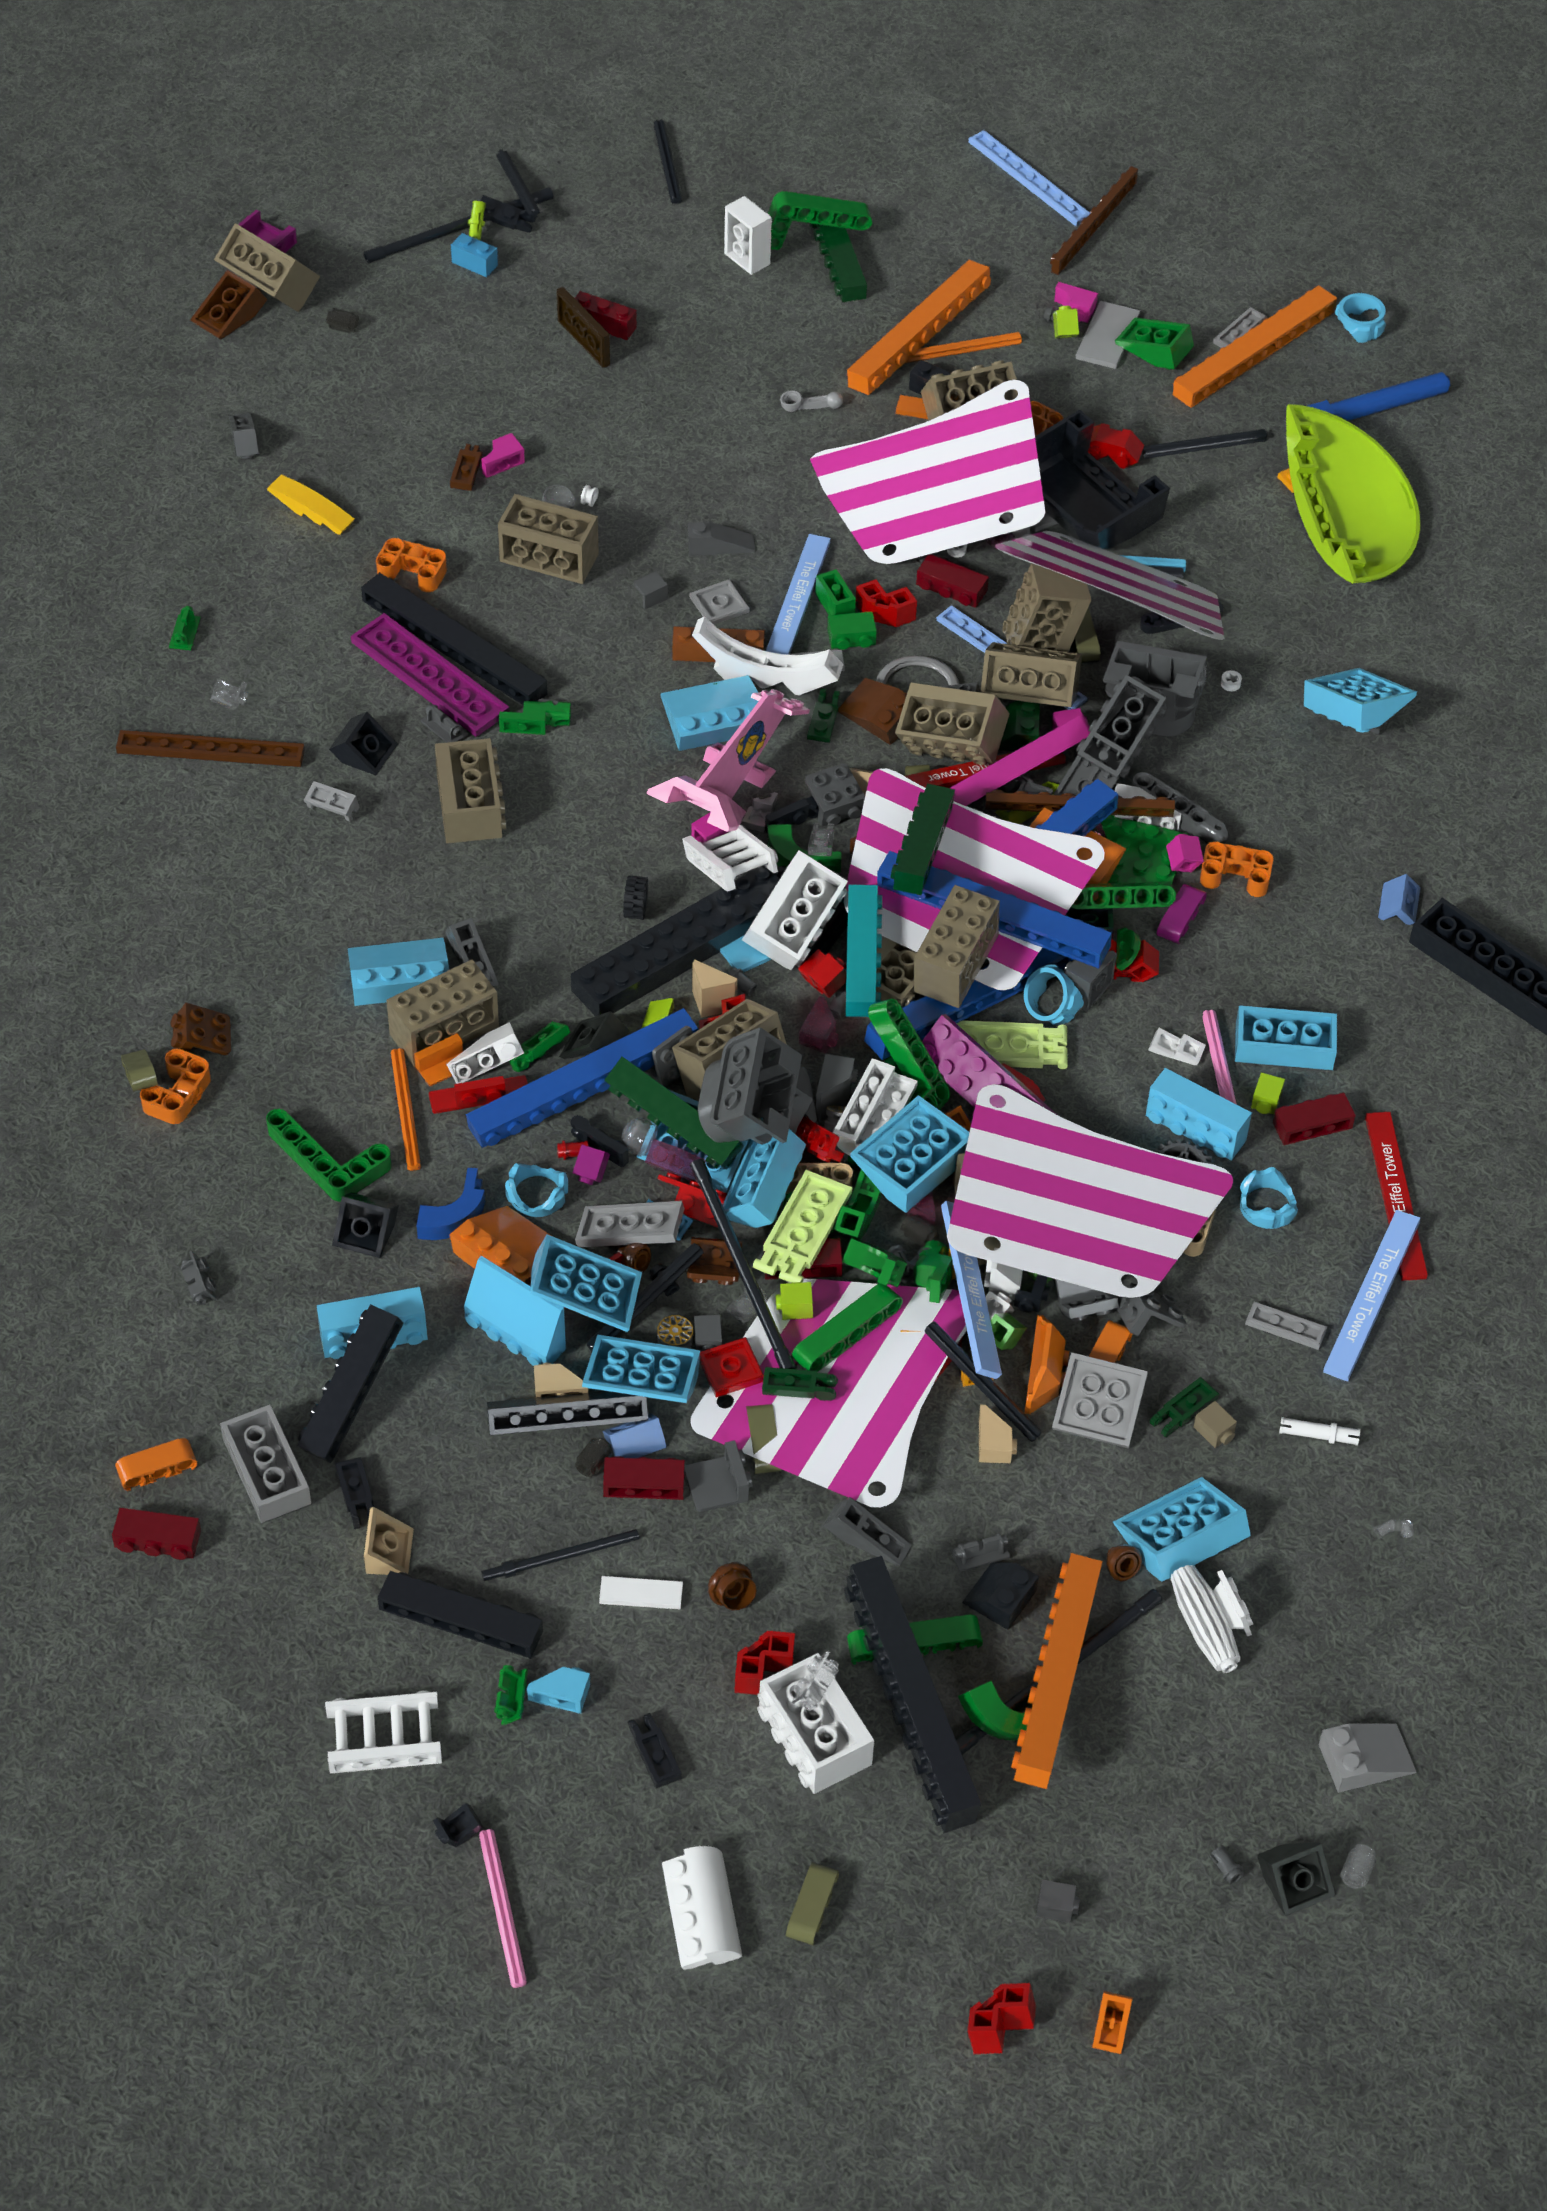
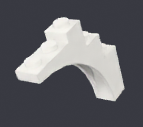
M706 617L697 620L692 634L696 641L716 660L714 669L724 680L748 675L760 688L764 689L783 682L794 695H801L838 681L843 667V663L830 649L814 654L786 655L748 646L719 630Z

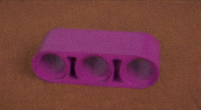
M1183 884L1176 895L1175 901L1163 916L1157 929V936L1180 944L1179 939L1181 936H1185L1190 927V921H1194L1199 913V906L1204 904L1207 893L1190 885Z

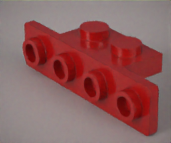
M525 1075L505 1079L503 1076L454 1084L453 1088L430 1091L429 1100L432 1113L436 1114L486 1105L527 1085V1078Z
M803 1116L795 1134L806 1144V1151L830 1163L831 1159L841 1162L844 1153L836 1149L840 1136Z
M667 1172L666 1176L659 1174L658 1180L679 1187L675 1201L683 1202V1214L685 1216L718 1227L702 1189L697 1182L690 1180L688 1185L680 1182V1176ZM715 1189L723 1205L727 1193Z

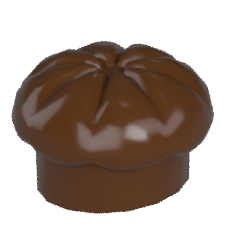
M731 1562L720 1566L712 1574L708 1583V1594L715 1604L725 1606L730 1610H741L751 1604L757 1592L756 1584L752 1581L750 1569L739 1562ZM726 1597H728V1598H735V1597H737L736 1599H733V1600L726 1599Z

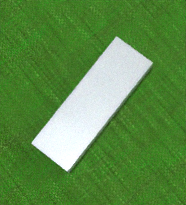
M602 1576L599 1604L681 1609L683 1582Z

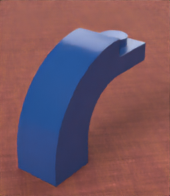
M467 1168L464 1191L459 1199L452 1204L440 1207L420 1205L417 1220L418 1239L442 1240L450 1238L449 1234L467 1219L482 1214L485 1206V1193L482 1190L483 1180L478 1179V1168Z

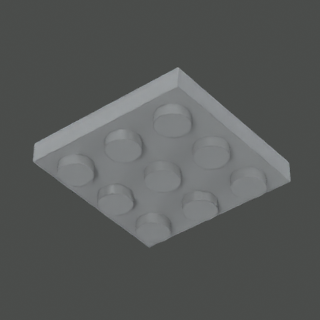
M1071 1352L1052 1429L1129 1448L1148 1371Z

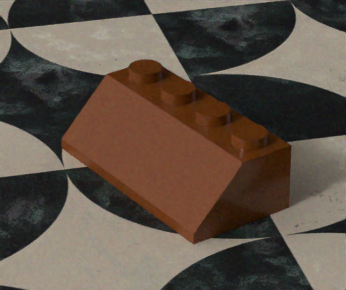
M674 626L672 660L716 662L692 636L695 627ZM718 628L731 638L764 651L765 630Z

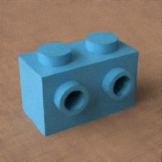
M464 233L451 244V257L454 264L484 277H487L498 266L497 248Z

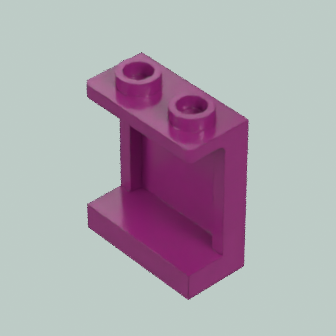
M255 210L238 224L284 253L297 244L296 228L289 225L281 231L262 221L261 213L258 210Z

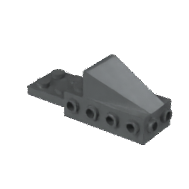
M1126 675L1123 681L1119 680L1113 689V697L1111 700L1107 699L1102 706L1101 712L1103 713L1100 718L1092 722L1088 730L1090 734L1087 739L1083 738L1076 749L1078 751L1077 757L1054 795L1072 793L1077 796L1087 784L1093 783L1097 778L1111 789H1113L1121 777L1125 779L1133 765L1134 759H1137L1143 750L1142 742L1145 738L1149 739L1156 728L1153 726L1157 718L1162 719L1168 709L1165 706V694L1156 688H1148L1141 679L1135 676L1131 678Z

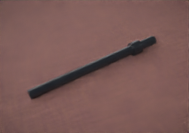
M637 1529L516 1562L509 1560L502 1562L501 1566L481 1571L483 1581L502 1576H505V1578L516 1576L517 1572L639 1540V1534Z

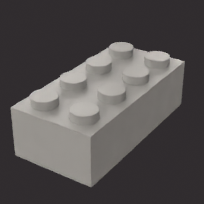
M271 1405L220 1423L223 1441L261 1523L311 1504L309 1486Z

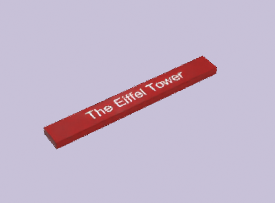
M1061 752L1029 771L1064 764L1066 756ZM1011 753L997 756L995 762ZM971 761L905 777L925 788L927 783L950 788L992 764L979 765Z
M1391 1112L1366 1113V1125L1390 1225L1396 1210L1414 1215ZM1416 1230L1399 1268L1401 1281L1427 1279L1428 1274L1418 1230Z

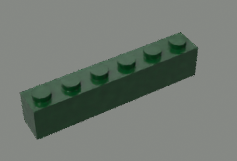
M809 223L810 228H814L815 241L820 242L819 251L821 255H824L825 268L830 269V281L835 282V295L840 296L842 302L866 299L867 283L846 228Z
M927 783L925 792H920L917 806L914 807L912 820L914 821H909L907 835H904L901 849L903 850L899 849L896 864L898 865L894 864L892 867L890 878L894 879V890L922 895L953 808L955 789Z
M624 1057L619 1059L604 1080L610 1085L608 1088L610 1092L619 1098L623 1094L630 1099L627 1103L638 1112L641 1109L649 1113L646 1118L657 1126L663 1123L668 1127L666 1132L676 1140H679L680 1137L688 1142L686 1147L697 1155L700 1151L708 1156L705 1161L716 1169L721 1165L727 1170L744 1147L739 1140L732 1142L713 1141L703 1130L696 1109Z

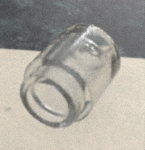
M1357 1844L1350 1850L1340 1873L1347 1886L1354 1889L1367 1886L1376 1864V1853L1372 1848Z

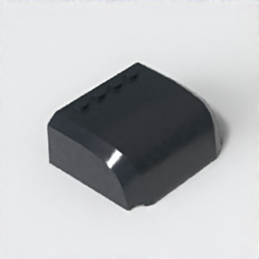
M1079 409L1035 436L1045 512L1074 538L1102 549H1111L1163 518L1170 487L1154 475L1139 485L1136 495L1088 453L1095 422Z

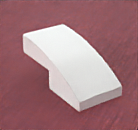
M1158 1028L1148 1050L1185 1063L1197 1065L1206 1045L1186 1034L1180 1039Z

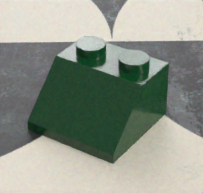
M1016 700L1005 707L1009 712V717L999 751H1017L1039 738L1040 703Z

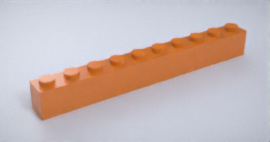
M968 260L847 369L848 387L870 395L875 389L879 388L888 377H891L900 366L904 365L909 359V354L915 355L919 348L927 344L934 335L940 332L945 325L951 322L956 315L990 286V267Z
M1319 285L1307 291L1305 295L1294 300L1284 309H1280L1276 314L1265 319L1255 328H1251L1243 336L1236 338L1228 346L1221 348L1217 353L1207 357L1199 365L1192 367L1184 375L1177 377L1173 383V396L1190 408L1194 407L1333 314L1336 308L1337 297Z
M1071 1553L1069 1562H1063L1059 1578L1064 1579V1582H1058L1054 1598L1059 1599L1058 1604L1052 1603L1049 1619L1054 1621L1053 1624L1047 1623L1044 1639L1048 1640V1645L1042 1644L1038 1659L1043 1661V1665H1037L1033 1681L1038 1682L1037 1687H1031L1028 1703L1033 1704L1032 1709L1026 1708L1022 1724L1027 1725V1729L1020 1730L1017 1746L1022 1747L1021 1752L1015 1751L1011 1768L1016 1769L1014 1781L1047 1789L1102 1566V1561Z

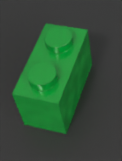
M837 569L816 576L815 595L828 615L855 613L856 598Z
M872 611L828 615L827 631L831 649L845 650L849 647L867 648L871 645H876L877 630Z

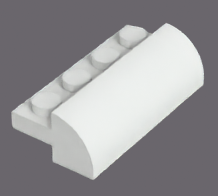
M872 1058L833 1133L840 1136L837 1143L838 1148L850 1156L853 1150L909 1103L917 1088L918 1081L895 1073V1066Z
M697 1846L684 1849L685 1855L662 1862L681 1967L686 1970L710 1962L716 1965L741 1958V1946L722 1852L710 1846Z

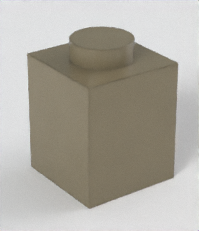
M1214 1401L1196 1414L1194 1428L1216 1448L1222 1443L1227 1445L1233 1440L1237 1421Z

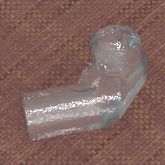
M1391 1518L1373 1527V1531L1379 1539L1395 1531H1400L1403 1538H1408L1415 1534L1414 1524L1409 1519Z

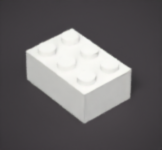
M743 196L725 206V254L752 275L770 265L772 220L768 213Z

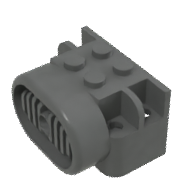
M1117 641L1103 678V682L1107 683L1106 693L1112 698L1115 685L1119 680L1123 681L1126 675L1131 678L1135 676L1141 679L1145 686L1150 689H1158L1166 697L1165 706L1168 709L1162 719L1157 718L1153 726L1156 728L1153 734L1160 736L1182 734L1193 725L1195 720V709L1198 706L1206 683L1207 656Z
M761 1027L731 1038L724 1046L722 1058L711 1063L704 1073L698 1103V1116L705 1133L713 1141L719 1143L752 1139L759 1144H766L771 1141L772 1137L781 1143H785L787 1141L802 1055Z

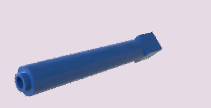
M1439 372L1331 404L1325 400L1308 405V407L1320 409L1350 421L1447 393L1450 387V379L1443 372Z

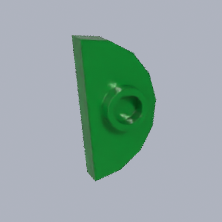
M1127 928L1117 930L1116 967L1121 971L1135 960L1141 944L1140 937L1133 930H1128Z

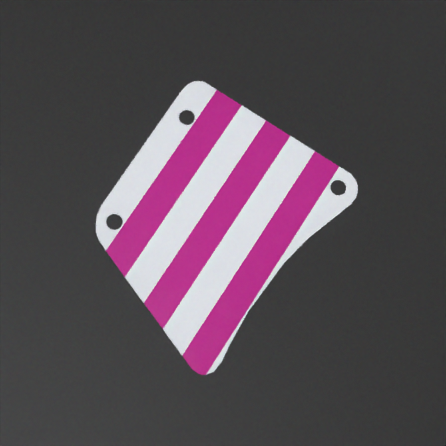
M1019 380L1004 382L959 408L928 422L874 440L827 449L816 453L810 459L820 484L835 509L867 556L879 563H898L1024 529L1040 522L1045 514L1029 389L1024 382ZM1016 389L1018 396L1014 400L1009 401L1004 398L1006 391ZM1005 512H1011L1014 516L1013 520L1008 524H1002L999 521L1000 516ZM888 544H894L897 548L896 552L890 556L884 555L882 552L883 548Z
M1043 531L995 545L998 550L1008 555L1058 572L1126 599L1200 634L1214 639H1225L1218 596L1199 585L1076 538L1052 531ZM1060 537L1068 538L1072 540L1073 543L1067 542L1061 539ZM1174 580L1181 581L1185 583L1187 586L1180 585L1176 583ZM1200 628L1207 629L1211 631L1213 634H1208L1200 630Z
M887 768L875 770L871 774L855 841L846 890H849V885H877V871L888 852L898 853L899 849L903 850L901 849L903 837L907 835L909 821H914L912 820L914 807L917 806L920 792H925V787ZM953 802V808L932 866L941 870H947L963 878H969L981 885L991 886L1000 892L1012 894L1019 899L1036 903L1041 907L1058 911L1065 915L1104 860L1105 852L1099 842L1089 837L1031 828L1001 820ZM1080 848H1089L1093 854L1090 859L1081 860L1077 857L1076 853ZM878 886V895H882V910H877V914H882V929H877V933L918 952L940 909ZM848 891L846 892V894H845V896H844V906H845V909H846L847 913H848ZM999 932L987 956L989 966L984 970H980L975 980L997 990L1011 989L1018 984L1042 947Z
M988 1085L982 1088L977 1096L947 1239L955 1250L973 1257L1116 1296L1140 1297L1151 1293L1160 1284L1231 1189L1233 1177L1226 1169L1213 1164L1156 1153L1095 1133L1054 1114L1010 1088L1002 1085ZM993 1095L1002 1096L1006 1101L1005 1106L1002 1108L992 1106L989 1100L990 1097ZM987 1237H995L1000 1241L1001 1247L995 1251L989 1250L985 1247L984 1240ZM1126 1274L1133 1275L1138 1281L1135 1288L1125 1287L1121 1282L1122 1276Z
M803 1279V1282H811L813 1318L782 1320V1310H776V1295L781 1294L780 1287L770 1296L766 1303L784 1344L792 1356L794 1348L802 1340L877 1284ZM887 1285L902 1297L903 1303L900 1309L817 1372L833 1374L838 1378L836 1387H829L836 1392L834 1400L822 1401L816 1397L814 1399L762 1395V1382L728 1393V1395L733 1397L734 1403L729 1408H721L717 1405L718 1397H715L710 1386L691 1416L692 1429L697 1434L725 1445V1442L735 1440L738 1450L742 1449L744 1454L848 1498L850 1497L867 1506L883 1507L893 1503L901 1491L910 1440L920 1409L948 1357L924 1330L931 1322L935 1321L958 1344L967 1331L959 1290L946 1289L940 1303L929 1302L930 1292L926 1291L924 1287L900 1285L895 1287ZM757 1316L744 1337L747 1338L764 1374L765 1367L779 1368V1365ZM901 1330L921 1331V1332H901ZM794 1360L797 1370H805ZM772 1404L777 1436L757 1453L753 1454L746 1406ZM876 1481L882 1482L886 1486L885 1493L881 1496L870 1494L868 1487L871 1483Z

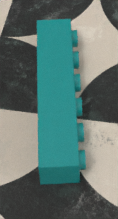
M849 885L846 1016L869 1017L868 1009L870 1005L881 1002V992H876V987H881V973H876V968H881V953H877V948L882 947V934L877 933V929H882V914H877V910H882V895H878V885Z

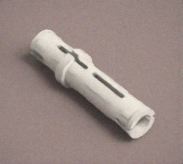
M1281 1417V1424L1291 1425V1428L1280 1426L1279 1434L1329 1440V1443L1332 1444L1336 1441L1358 1446L1359 1438L1348 1437V1435L1360 1436V1429L1337 1426V1423L1327 1425Z

